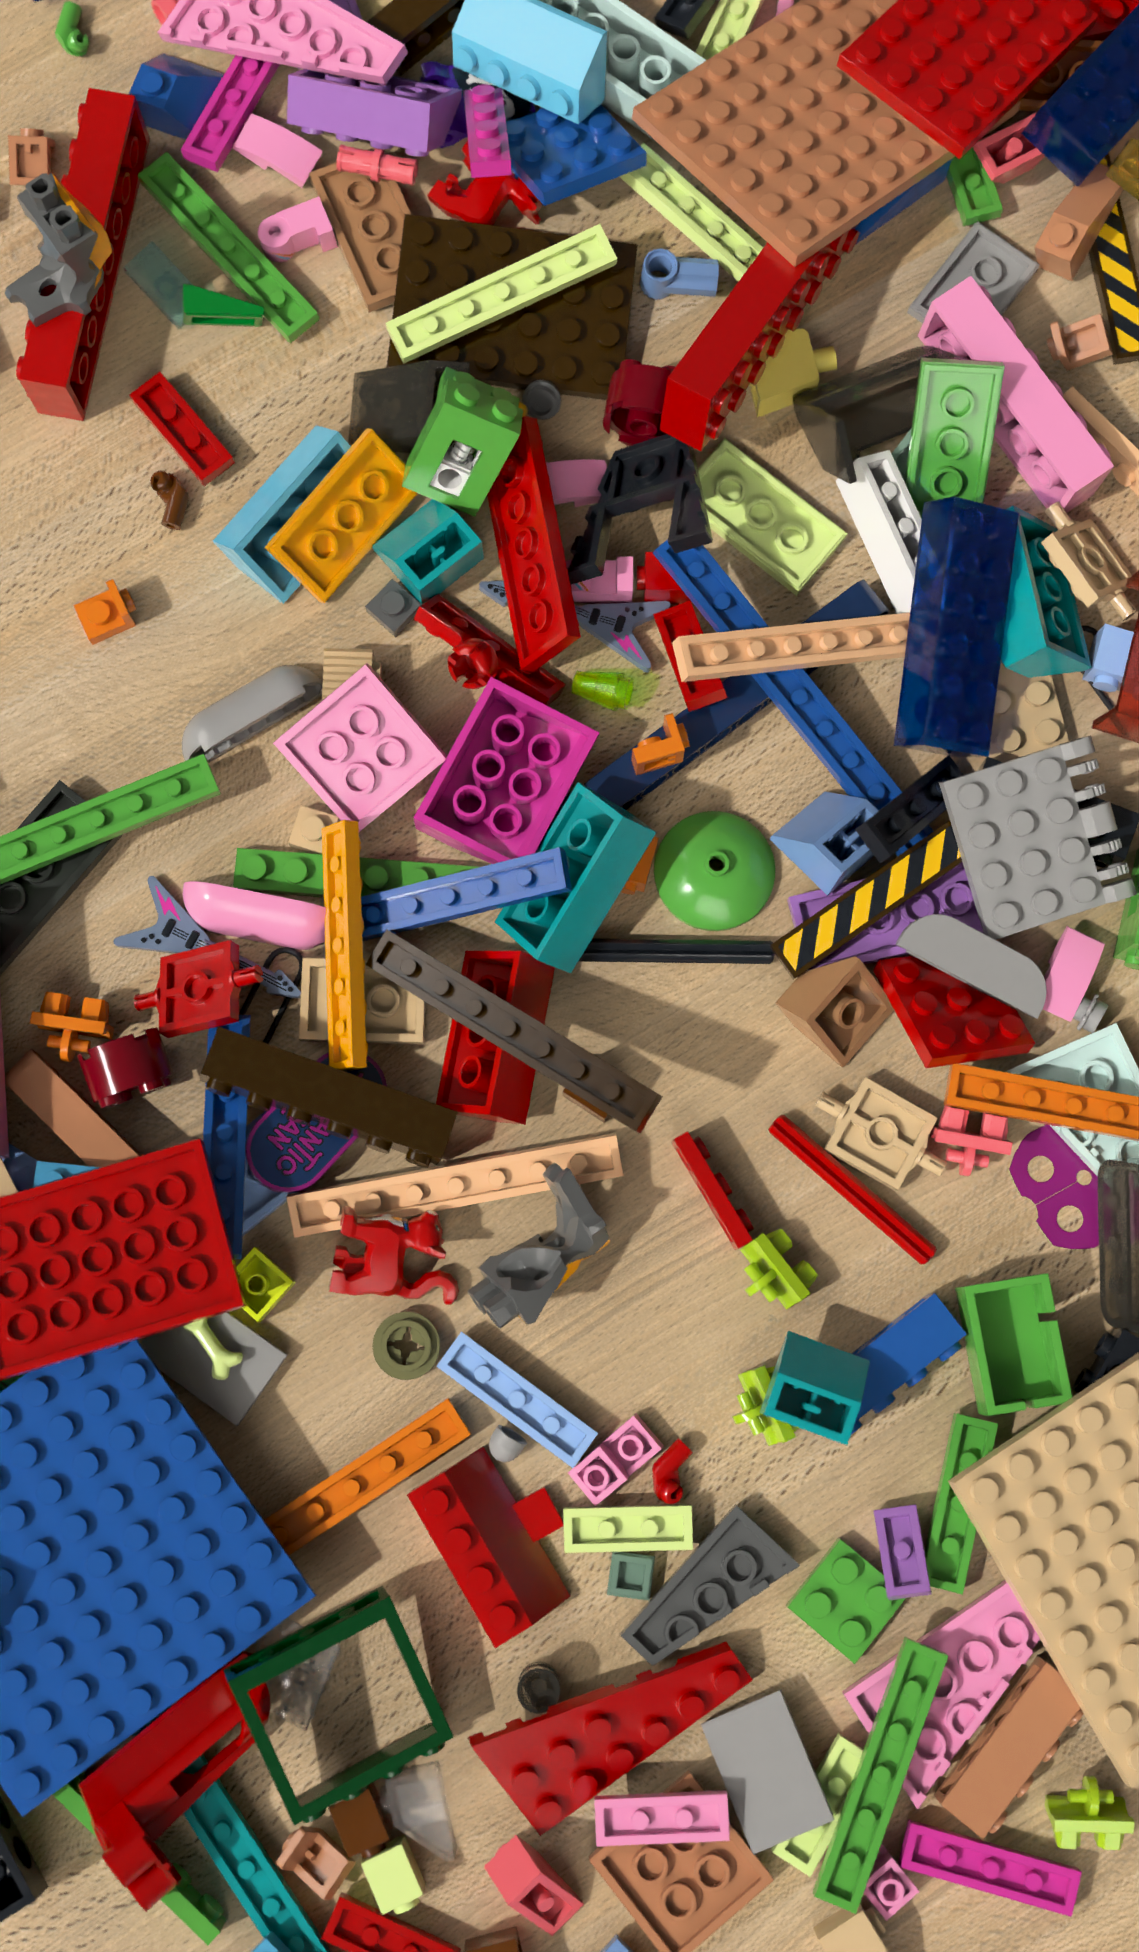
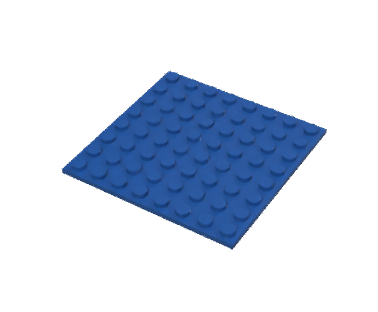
M138 1340L28 1372L0 1392V1785L23 1817L316 1596V1593Z

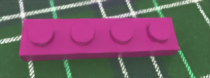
M235 55L181 148L183 158L218 172L280 64Z
M478 85L472 88V90H463L471 178L511 175V159L502 88Z
M908 1819L898 1860L899 1866L907 1870L1070 1917L1073 1914L1082 1874L1077 1867Z

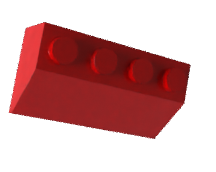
M465 951L461 975L545 1025L555 967L540 962L531 954L523 951ZM452 1019L436 1104L458 1112L457 1115L500 1123L526 1125L536 1070Z
M484 1446L412 1489L407 1494L495 1649L533 1626L571 1597L539 1540L533 1543L514 1511L512 1505L516 1503V1500Z

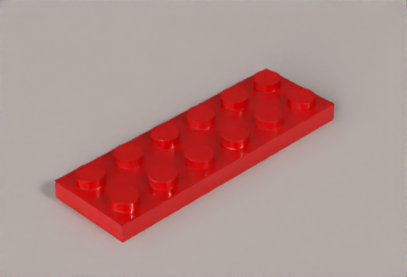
M523 416L520 436L489 490L487 498L520 670L534 672L581 638L538 421L537 418Z

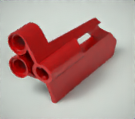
M242 1651L194 1687L78 1785L91 1817L92 1828L104 1851L101 1854L103 1860L124 1888L129 1890L145 1912L175 1888L182 1879L155 1841L255 1743L223 1669L254 1653ZM266 1682L248 1691L263 1726L268 1722L271 1708L270 1693ZM241 1721V1733L195 1774L182 1772Z

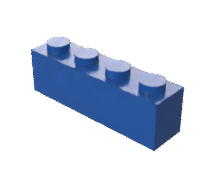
M935 1293L924 1296L851 1353L870 1360L862 1403L851 1435L863 1425L859 1420L871 1409L877 1414L889 1406L896 1399L892 1393L906 1383L910 1388L921 1381L929 1373L925 1368L937 1357L943 1362L961 1349L962 1346L958 1341L967 1334Z

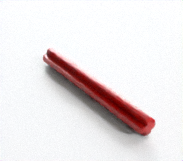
M778 1116L768 1129L770 1134L913 1259L922 1265L931 1260L937 1251L936 1246L787 1116Z

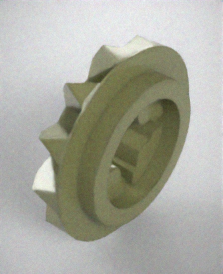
M399 1312L389 1316L379 1325L373 1338V1354L378 1366L389 1376L400 1380H412L426 1374L436 1363L440 1352V1340L436 1328L429 1319L414 1312ZM408 1327H411L412 1341L419 1343L420 1346H425V1349L410 1352L409 1358L406 1359V1365H404L402 1351L395 1348V1346L389 1345V1341L403 1340Z

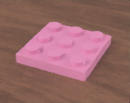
M368 663L356 671L273 743L341 821H358L359 832L442 764L447 757Z

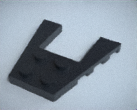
M665 434L614 451L598 487V491L601 494L598 503L591 505L586 513L585 519L588 522L583 536H576L570 549L574 557L569 568L567 567L569 580L572 585L603 575L612 517L635 512L660 502L674 499L668 543L675 554L713 542L693 447Z

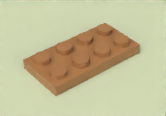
M373 147V148L368 149V150H369V151H374L375 148ZM337 162L310 172L309 177L317 197L322 202L335 238L366 308L370 313L394 303L405 214L411 215L396 181L381 179L380 182L372 181L370 176L338 171Z

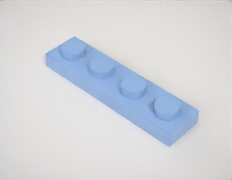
M463 1332L458 1335L436 1366L572 1468L575 1467L598 1434V1432Z

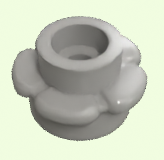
M1096 994L1092 1000L1084 997L1073 1017V1019L1079 1021L1077 1030L1080 1031L1083 1028L1090 1033L1095 1031L1109 1006L1098 999L1100 995Z

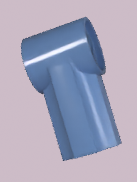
M662 248L654 249L646 255L643 262L640 278L641 290L646 296L656 300L664 299L670 294L715 297L719 277L718 260L675 257L669 250ZM661 271L666 274V277H655L651 272Z

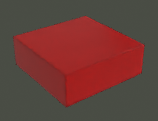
M545 1486L512 1505L533 1543L564 1526V1522Z

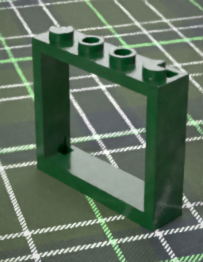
M383 1586L223 1669L227 1682L294 1826L302 1821L309 1823L317 1820L325 1814L327 1807L342 1799L348 1801L360 1796L366 1790L367 1785L381 1777L387 1779L398 1775L406 1768L408 1762L421 1755L427 1757L439 1752L445 1746V1742L454 1737L393 1601ZM384 1619L431 1722L296 1796L248 1691Z

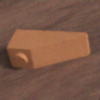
M1095 161L1091 164L1054 211L1035 245L1036 260L1040 265L1039 268L1073 281L1129 180L1128 174Z

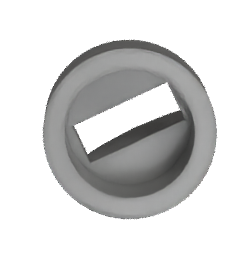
M498 1425L491 1435L489 1448L496 1460L509 1462L520 1455L527 1442L512 1429Z

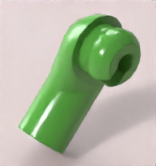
M67 1L64 2L55 29V37L69 55L75 57L83 56L88 51L89 38L86 34L83 36L77 28L82 9L79 5Z

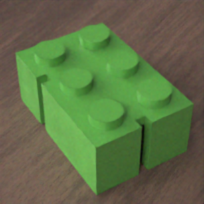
M1048 1273L955 1288L962 1329L967 1334L964 1336L978 1414L992 1416L1026 1410V1407L1042 1408L1060 1405L1072 1398L1058 1321H1039L1038 1313L1056 1312Z

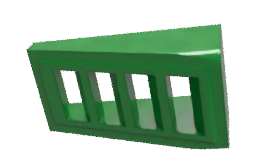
M183 283L182 308L183 323L185 325L260 327L262 325L264 307Z

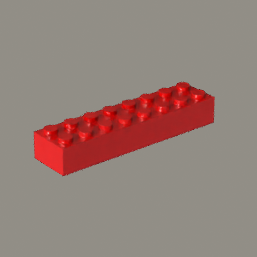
M94 88L88 89L85 103H81L79 106L77 139L73 138L70 142V168L68 174L62 176L61 184L101 223L108 235L112 253L102 266L104 272L103 282L90 303L92 311L86 315L76 311L64 312L37 327L29 319L25 329V340L27 342L25 354L19 357L16 366L17 379L22 384L27 397L30 398L39 414L84 421L139 189L140 181L137 175L143 171L150 137L135 95ZM52 284L44 287L40 295L44 297L51 295L55 292L56 285Z
M857 225L796 267L767 242L667 378L659 430L702 452L710 439L717 440L726 425V417L729 412L736 413L745 399L746 389L749 384L756 385L759 382L766 367L765 362L769 356L775 358L780 352L787 330L792 332L796 330L803 317L804 308L807 303L813 305L816 302L823 287L822 282L825 278L830 280L833 278L840 265L842 254L844 252L850 254L860 234L859 231L855 230Z

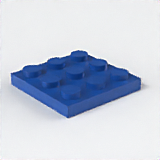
M601 104L579 124L544 108L519 119L506 122L511 168L544 206L647 166L646 151Z

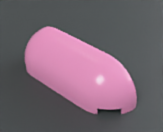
M196 881L184 882L183 901L191 918L207 931L299 950L313 949L314 946L325 942L326 907L218 884Z

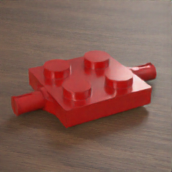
M232 940L160 957V977L156 989L151 992L135 995L134 999L137 1001H134V1005L140 1012L157 1007L159 1013V1033L166 1038L239 1022L240 988L245 985L262 982L263 977L261 976H263V971L259 965L240 970L239 945Z

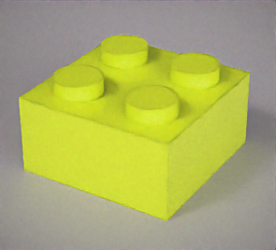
M254 1247L236 1266L246 1302V1307H243V1309L257 1322H261L296 1283L258 1247Z

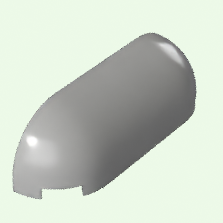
M297 665L279 666L266 672L200 711L189 721L182 737L184 760H189L204 753L208 763L321 697L323 681L314 672Z
M940 914L920 917L902 931L895 944L905 949V952L1004 1004L1007 1003L1031 1017L1038 1019L1046 1000L1045 979L1039 967L1031 959L953 917Z

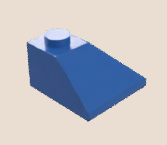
M163 53L141 64L129 95H135L145 126L186 140L224 74Z

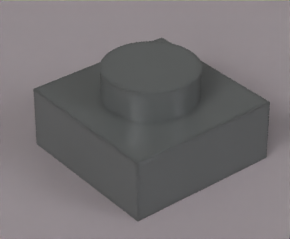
M391 579L365 608L368 614L396 637L414 619L421 604L395 580Z

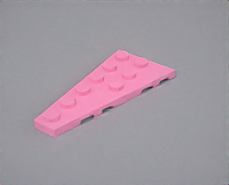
M179 0L157 32L161 39L166 42L383 85L388 83L408 53L404 44L329 0Z
M1006 1580L917 1640L919 1643L948 1655L902 1787L917 1809L926 1799V1793L939 1776L942 1777L951 1765V1759L966 1739L971 1738L1010 1685L1008 1682L1021 1664L1024 1665L1034 1652L1032 1651L1040 1640ZM898 1654L842 1691L869 1734Z

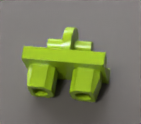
M781 1228L767 1235L764 1233L760 1234L741 1248L740 1251L750 1262L744 1270L753 1281L745 1289V1292L750 1297L760 1290L769 1303L777 1298L787 1310L811 1294L808 1288L816 1280L818 1274L804 1260L793 1268L788 1265L781 1255L793 1247L791 1239Z
M763 1365L738 1375L745 1391L737 1395L743 1411L733 1415L732 1418L735 1425L747 1421L753 1436L763 1433L768 1446L796 1438L794 1432L799 1428L759 1413L775 1366L766 1368Z
M1084 1776L1082 1779V1789H1068L1067 1795H1045V1809L1052 1825L1054 1839L1057 1847L1060 1849H1076L1080 1846L1081 1832L1094 1833V1839L1098 1847L1104 1850H1120L1124 1835L1134 1834V1819L1128 1815L1124 1797H1114L1113 1790L1099 1789L1095 1776Z

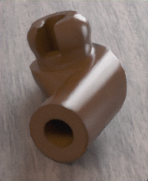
M159 470L152 475L150 485L166 504L161 524L172 530H180L189 500L188 492L176 476Z

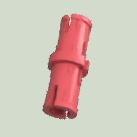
M340 145V152L337 154L336 163L338 171L370 176L372 181L377 182L385 179L414 186V178L417 177L418 172L417 159L384 154V150L377 148L374 151Z

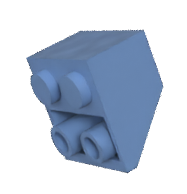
M825 791L774 833L770 840L828 896L874 856L855 829L878 810L867 799Z

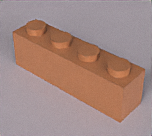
M1039 1656L1034 1659L934 1793V1797L945 1809L981 1839H984L988 1832L993 1834L1002 1826L1007 1817L1005 1809L1015 1796L1020 1798L1027 1792L1034 1779L1031 1775L1041 1761L1047 1762L1052 1758L1060 1744L1059 1736L1067 1725L1070 1727L1074 1726L1084 1714L1063 1677L1055 1668Z

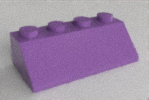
M302 69L288 74L287 124L301 126V131L307 134L318 135L323 134L325 131L335 133L336 139L340 141L355 142L363 139L371 141L370 146L374 148L392 149L394 146L406 148L405 153L408 155L423 157L428 156L430 151L443 146L459 106L462 90L392 76L388 83L383 85Z

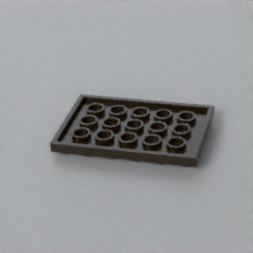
M405 214L392 320L572 236ZM609 241L617 257V264L409 362L403 363L390 337L387 372L440 379L447 366L458 372H466L475 379L491 386L525 390L530 383L536 380H546L553 383L562 395L607 400L611 376L620 368V363L625 360L638 244Z

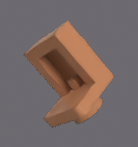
M1101 313L1063 328L1058 321L1050 324L1053 337L1047 338V344L1053 361L1060 360L1067 371L1113 354L1105 321Z
M301 1826L287 1837L282 1847L283 1852L276 1861V1864L282 1870L294 1871L323 1900H332L356 1863L352 1857L348 1858L346 1851L321 1828Z

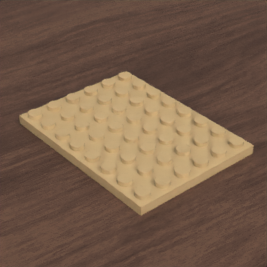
M1139 1353L948 1480L1123 1782L1131 1788L1139 1784Z

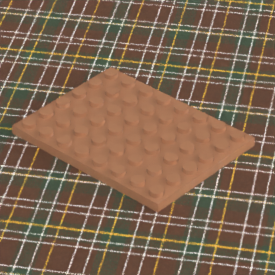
M801 0L633 107L632 120L794 267L955 157L836 66L840 54L898 0ZM1018 101L984 136L1015 116L1021 102Z

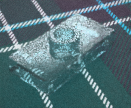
M152 241L124 266V271L175 327L180 330L185 325L183 323L182 308L183 283H191Z

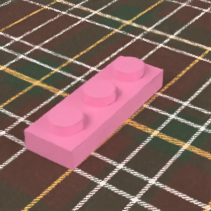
M726 1790L594 1796L596 1846L730 1841Z

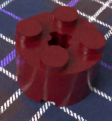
M634 359L623 360L620 363V368L612 374L603 417L605 431L610 435V429L619 434L618 441L628 446L665 435L666 433L659 430L667 378L675 366L658 367L642 364Z
M157 1027L146 1029V1034L138 1037H134V1034L126 1035L88 1050L89 1053L77 1055L93 1102H99L101 1109L132 1100L131 1091L139 1089L140 1094L172 1085L170 1077L174 1075Z

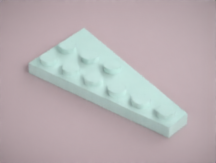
M1117 1023L1005 1071L1012 1074L1139 1097V1069ZM1050 1125L1139 1220V1141Z

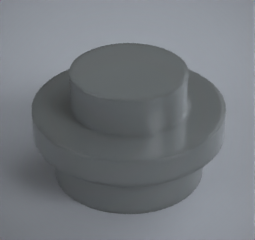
M536 380L530 383L525 388L522 396V403L527 406L528 415L538 420H547L554 417L559 411L562 401L559 389L553 383L546 380Z

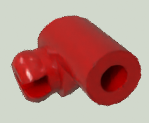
M679 1438L652 1466L654 1492L659 1500L669 1505L678 1503L683 1496L678 1468L693 1454Z

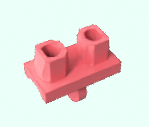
M945 1106L939 1120V1125L933 1126L930 1137L935 1138L936 1142L963 1146L962 1151L948 1148L946 1152V1161L959 1163L960 1175L969 1177L973 1166L988 1167L989 1156L977 1154L976 1149L1006 1155L1011 1154L1013 1143L1007 1140V1117L983 1113L980 1133L965 1131L969 1110Z

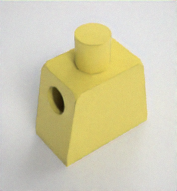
M803 328L796 329L794 332L787 330L784 335V344L775 358L769 356L765 362L766 367L759 382L756 385L749 384L757 417L764 416L816 395L819 384L818 373L837 369L834 347L829 346L812 350L807 330Z

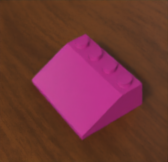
M490 677L413 817L415 828L452 848L492 864L536 853L596 742L599 732Z

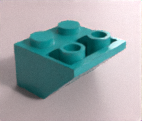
M433 499L372 546L373 550L421 605L443 592L484 559L481 539L456 511Z
M787 1331L759 1413L848 1445L862 1403L870 1360Z

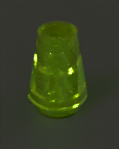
M576 671L572 683V694L579 695L615 712L618 708L626 710L631 701L634 681L633 678L625 677L624 672Z

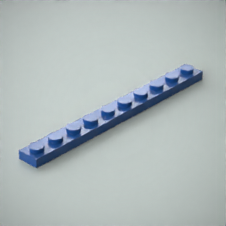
M667 539L654 550V556L716 632L769 627L703 545L675 554ZM804 669L751 674L848 796L867 799L879 811L902 792ZM927 825L895 854L899 856L932 833L933 829Z

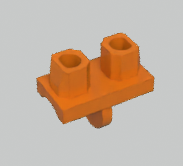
M46 992L40 1012L32 1011L30 1024L37 1025L38 1029L62 1032V1037L49 1035L47 1047L60 1049L61 1061L72 1062L76 1051L89 1053L88 1050L91 1047V1041L78 1039V1035L112 1040L114 1027L108 1024L109 1003L107 1001L84 997L81 1017H68L71 997L61 993Z

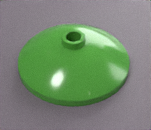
M721 811L701 812L683 819L665 835L655 857L654 880L663 904L677 919L700 930L725 931L747 923L765 906L774 886L775 860L766 838L753 824L744 818ZM712 859H719L723 862L724 868L721 871H714L710 868L709 862Z

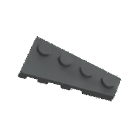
M735 1504L624 1628L620 1635L647 1662L654 1666L698 1636L701 1631L717 1620L720 1621L733 1612V1609L751 1597L758 1595L770 1587V1584L786 1573L789 1574L800 1565Z

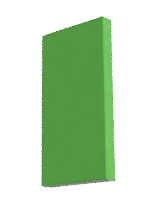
M921 357L905 484L922 520H925L927 514L976 513V524H980L1005 368L1003 362Z

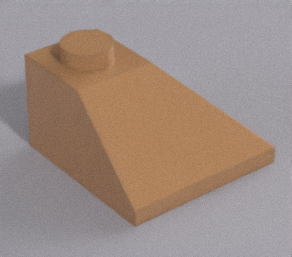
M855 956L804 972L776 1001V1005L793 1026L841 1067L848 1063L894 1010L884 990L863 962Z

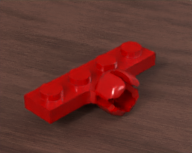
M440 594L419 606L414 619L422 624L431 635L440 637L453 647L452 650L455 652L448 657V668L455 682L460 681L464 677L468 679L463 683L462 687L479 689L487 685L490 677L547 706L561 695L566 686L565 683L542 667L534 672L520 670L516 648Z

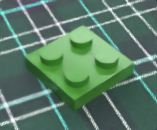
M838 1538L792 1596L786 1607L855 1664L906 1598L888 1600L884 1575Z

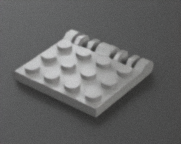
M1091 735L939 783L983 933L994 940L1137 894L1132 878L1122 879L1103 886L1100 883L1102 880L1128 873L1129 868L1127 862H1117L1097 870L1093 856L1112 853L1122 848L1120 837L1089 845L1088 838L1100 836L1118 829L1110 801L1101 802L1079 809L1077 804L1078 801L1106 793L1104 783L1091 784L1075 792L1072 787L1070 777L1094 772L1095 769L1099 768L1097 758L1068 767L1065 763L1067 760L1095 752Z

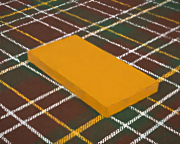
M366 429L264 548L319 602L325 603L418 494L402 487L405 463L373 429Z

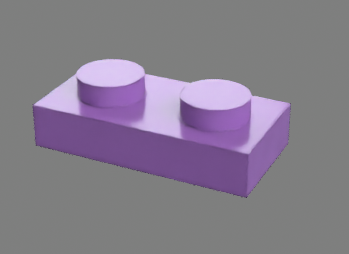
M916 1504L874 1510L888 1600L931 1595Z

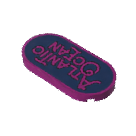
M329 1052L316 1061L329 1066ZM368 1055L366 1057V1068L347 1072L387 1086L380 1066ZM271 1107L270 1111H267L254 1125L246 1144L249 1170L254 1178L269 1190L291 1193L308 1189L359 1138L351 1135L350 1139L333 1136L326 1132V1125L312 1120L310 1125L296 1123L286 1118V1111Z

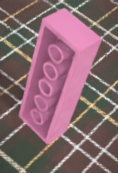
M969 276L933 300L918 334L919 339L933 358L1004 363L1005 368L994 439L1047 509L1059 501L1062 508L1068 513L1093 496L1114 467L1108 450L1101 443H1097L1087 431L1084 418L1078 412L1072 411L1063 399V392L1060 386L1054 380L1048 379L1040 368L1036 354L1031 349L1024 347L1016 336V331L1011 321L1006 317H1002L994 307L987 289L981 285L978 286L972 276Z

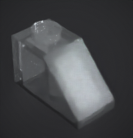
M439 1760L407 1767L398 1775L385 1779L386 1786L380 1787V1799L384 1814L391 1813L394 1827L444 1861L455 1860L457 1847Z

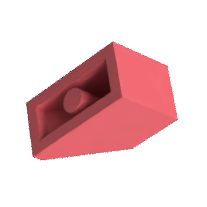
M1036 113L998 131L973 146L991 181L1003 184L1033 169L1055 148Z
M517 1835L501 1846L496 1855L484 1866L506 1903L551 1936L584 1905L578 1895L543 1856Z

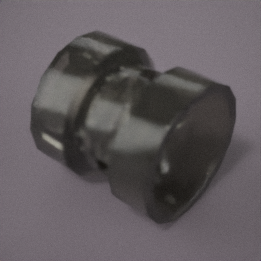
M538 1661L530 1663L523 1668L519 1675L517 1686L518 1700L521 1705L532 1713L540 1714L547 1712L550 1706L557 1703L560 1696V1678L554 1667L548 1663Z

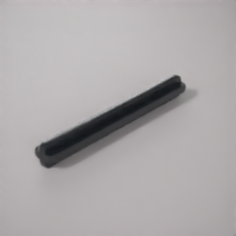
M592 938L578 962L771 964L775 954L770 948V945L773 943L772 941Z

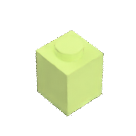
M405 1834L386 1842L387 1847L371 1857L362 1859L361 1862L382 1915L393 1909L396 1914H401L414 1908L420 1903L418 1897L424 1893L426 1883Z

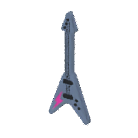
M482 581L479 583V590L502 607L508 605L503 581ZM670 602L589 604L582 607L575 605L577 620L581 628L643 672H650L651 662L632 631L637 626L654 619L653 614L670 608Z
M150 876L147 881L158 913L157 923L152 927L116 937L113 941L119 948L175 954L216 944L211 941L208 935L154 876ZM239 955L240 970L258 965ZM260 966L263 971V976H261L263 981L260 984L267 987L266 991L270 995L301 998V991L282 970H277L274 973Z

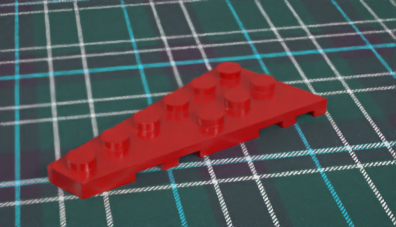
M726 1641L679 1658L675 1666L654 1674L651 1669L636 1674L635 1681L615 1688L612 1683L552 1705L548 1708L546 1714L523 1722L520 1717L505 1723V1729L486 1736L483 1735V1732L468 1737L469 1743L536 1832L542 1836L753 1680Z

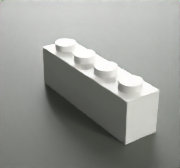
M890 450L857 458L836 480V483L896 614L935 610L953 595L955 590Z

